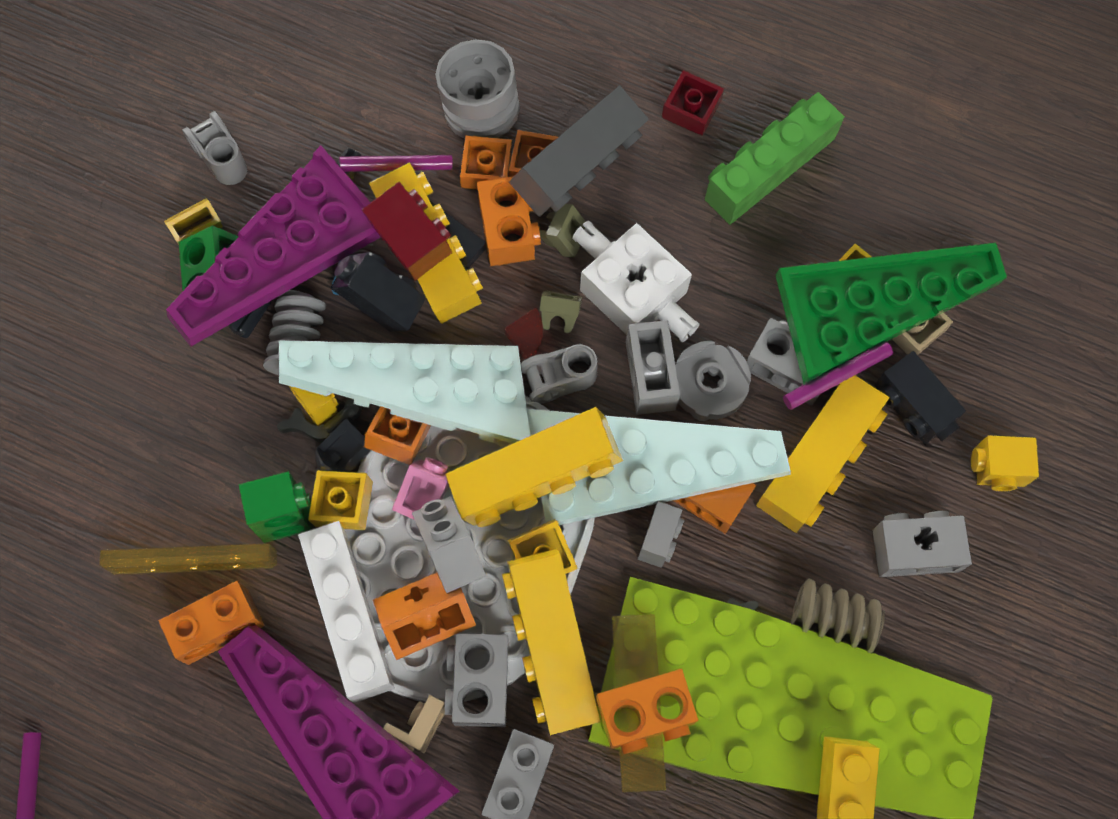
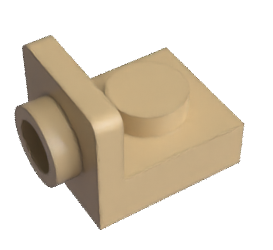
M429 695L426 703L419 701L408 720V725L412 726L409 734L388 723L385 724L383 729L413 752L416 749L425 753L445 715V702Z

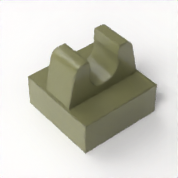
M565 204L556 213L550 212L546 218L551 224L547 231L540 230V238L546 245L556 248L562 256L575 258L580 244L573 240V235L580 226L585 230L583 223L586 221L573 204Z
M544 291L541 296L539 309L542 314V327L549 330L551 319L555 316H560L565 320L564 333H570L580 313L582 296Z

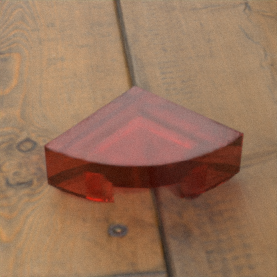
M534 308L504 328L506 336L514 346H518L519 353L525 360L537 354L543 338L542 318L537 308Z

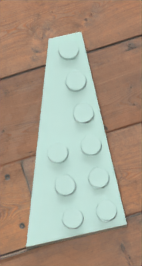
M279 340V383L324 396L332 393L352 398L354 399V404L369 408L370 404L391 409L390 414L449 431H453L456 428L479 434L478 439L492 443L494 438L516 443L530 436L518 346Z
M527 409L530 436L581 413ZM605 416L623 461L613 465L614 470L607 475L598 478L585 477L576 481V486L572 490L557 495L551 492L542 496L541 499L545 521L549 522L556 519L559 525L654 505L658 501L663 503L791 475V470L781 431Z

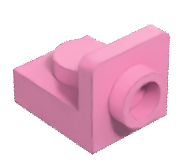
M433 458L418 460L409 465L392 510L414 520L412 512L421 509L429 501L442 500L449 486L446 477L448 466Z

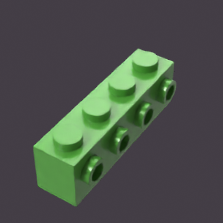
M819 92L807 101L805 99L799 100L791 108L784 120L781 122L778 120L773 121L764 130L759 140L754 144L751 141L747 142L736 153L733 161L728 165L721 163L710 173L705 201L731 225L835 140L845 116Z

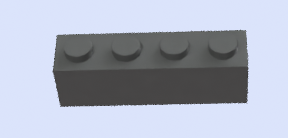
M619 85L528 162L509 183L539 217L550 207L556 213L573 198L568 193L569 190L575 186L581 191L596 177L592 171L599 165L602 170L606 169L620 156L616 151L619 146L622 145L627 150L643 136L638 129L649 119Z

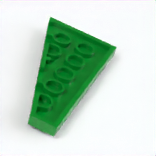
M996 243L779 268L775 274L803 383L999 285L1007 278Z

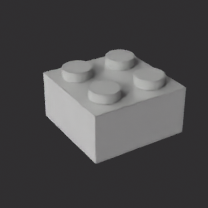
M659 501L657 502L638 560L662 568L665 561L670 562L676 547V542L672 540L673 538H678L684 523V518L680 517L682 509Z

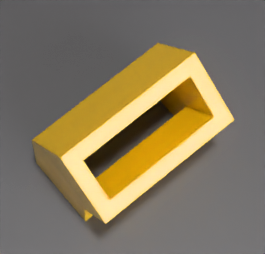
M207 198L164 221L178 245L179 241L212 225L217 228L223 227L220 222L221 220ZM208 215L212 217L211 219L205 221L204 223L196 226L195 228L185 232L180 236L177 234V232L196 223L197 221L205 218Z

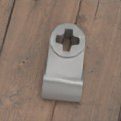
M215 111L209 114V119L194 128L186 127L182 129L184 136L200 159H203L220 183L234 185L245 178L247 165L240 149Z
M577 344L551 353L535 355L524 360L521 363V371L527 375L532 390L529 396L531 402L543 404L561 396L591 387L597 378V356L593 349L583 344ZM575 362H585L590 366L584 373H575L570 370V366ZM540 374L543 376L545 383H542Z

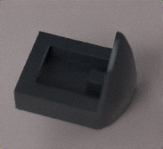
M350 417L346 418L315 450V461L319 471L352 472L372 451L364 447L366 433Z

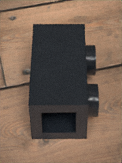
M367 252L345 257L335 269L334 275L336 279L330 289L388 331L409 330L426 300V297L416 290V284L407 277L394 274L386 268V261L374 253Z
M914 351L886 370L874 386L877 390L890 397L885 405L889 408H894L903 419L906 430L914 438L920 439L925 445L936 437L943 442L960 428L956 421L966 410Z

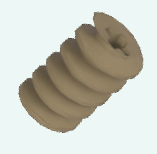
M809 578L803 583L798 592L791 624L793 625L797 618H801L802 632L807 633L813 623L818 624V636L821 638L832 628L834 629L836 643H839L844 635L848 633L850 634L852 648H856L862 638L866 639L867 652L872 654L878 644L884 626L885 611H882L881 603L877 599L870 600L865 606V599L861 594H855L849 601L848 592L842 588L832 597V587L826 583L816 592V583L813 579Z

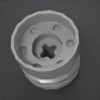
M477 39L460 42L447 50L438 62L435 75L448 126L456 135L464 139L465 135L499 138L509 132L517 121L520 110L515 70L509 54L504 48L491 41Z

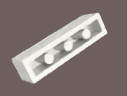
M337 521L298 534L347 698L356 703L395 689L350 543L343 526Z

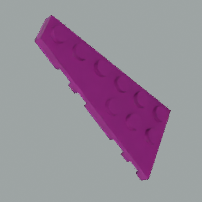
M320 145L313 153V158L304 168L300 167L292 175V181L280 193H275L238 232V238L228 249L224 247L215 257V263L202 276H197L166 309L167 318L190 347L379 239V234L362 212V209L371 202Z
M257 625L248 626L218 651L322 819H425L460 792Z

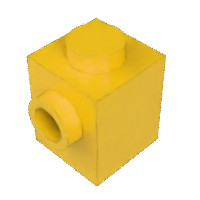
M990 435L984 438L973 449L971 454V468L973 472H977V485H991V489L994 491H1012L1017 489V487H1025L1039 477L1036 438Z

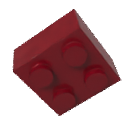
M683 70L663 106L661 118L703 136L722 101L725 88Z

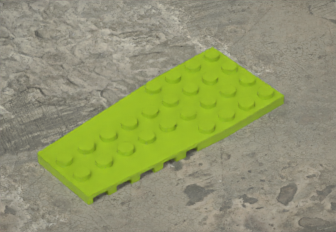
M630 577L600 693L682 669L699 720L695 724L688 726L691 734L666 742L663 734L647 738L648 747L631 752V754L710 776L819 795L824 736L867 741L880 748L875 807L941 819H973L992 705L991 695L878 654L868 653L864 649L852 648L850 644L841 641L836 643L833 638L827 636L821 638L818 636V633L808 630L807 633L802 632V627L749 608ZM662 696L657 700V710L662 717L666 719L678 717L680 706L675 698ZM597 705L600 722L592 724L588 742L610 748ZM622 708L614 715L615 725L621 731L632 732L637 729L639 721L637 714L633 710Z

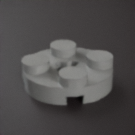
M702 341L685 349L677 360L675 366L680 391L678 403L685 411L691 413L695 419L699 421L722 419L735 413L742 406L749 392L751 372L747 361L736 349L730 346L726 348L722 345H715L713 341ZM708 372L711 376L718 375L721 380L718 381L717 388L712 389L702 384L704 373Z

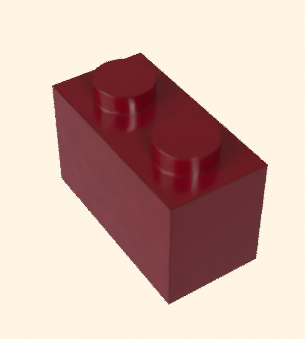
M399 181L364 207L362 212L416 281L452 254V250L447 242L451 235L438 218L431 221L424 213L428 206L415 189L408 192Z

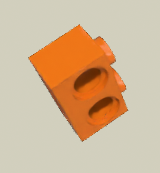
M513 177L477 182L478 201L490 266L535 260V246L541 245L538 222L531 223L529 212L533 211V209L509 183ZM506 200L515 203L510 207L499 205L500 202ZM509 234L521 236L517 241H508L504 237Z
M235 581L158 620L175 659L187 665L223 648L248 626L257 625L260 628L265 626L248 589L239 581Z
M682 669L598 693L596 696L610 748L621 747L623 755L647 748V738L663 734L666 742L689 735L691 733L688 726L699 721ZM671 696L678 701L680 713L677 718L666 719L659 714L657 700L660 697ZM622 708L633 710L637 714L639 721L637 729L632 732H623L618 729L614 722L615 713Z

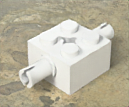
M590 221L583 223L585 230L580 226L574 233L573 240L578 242L595 260L581 272L580 291L626 335L629 324L668 320L669 329L681 342L688 339L687 334L691 336L700 324L690 317L676 302L687 293L692 274L637 223L617 241L610 242Z

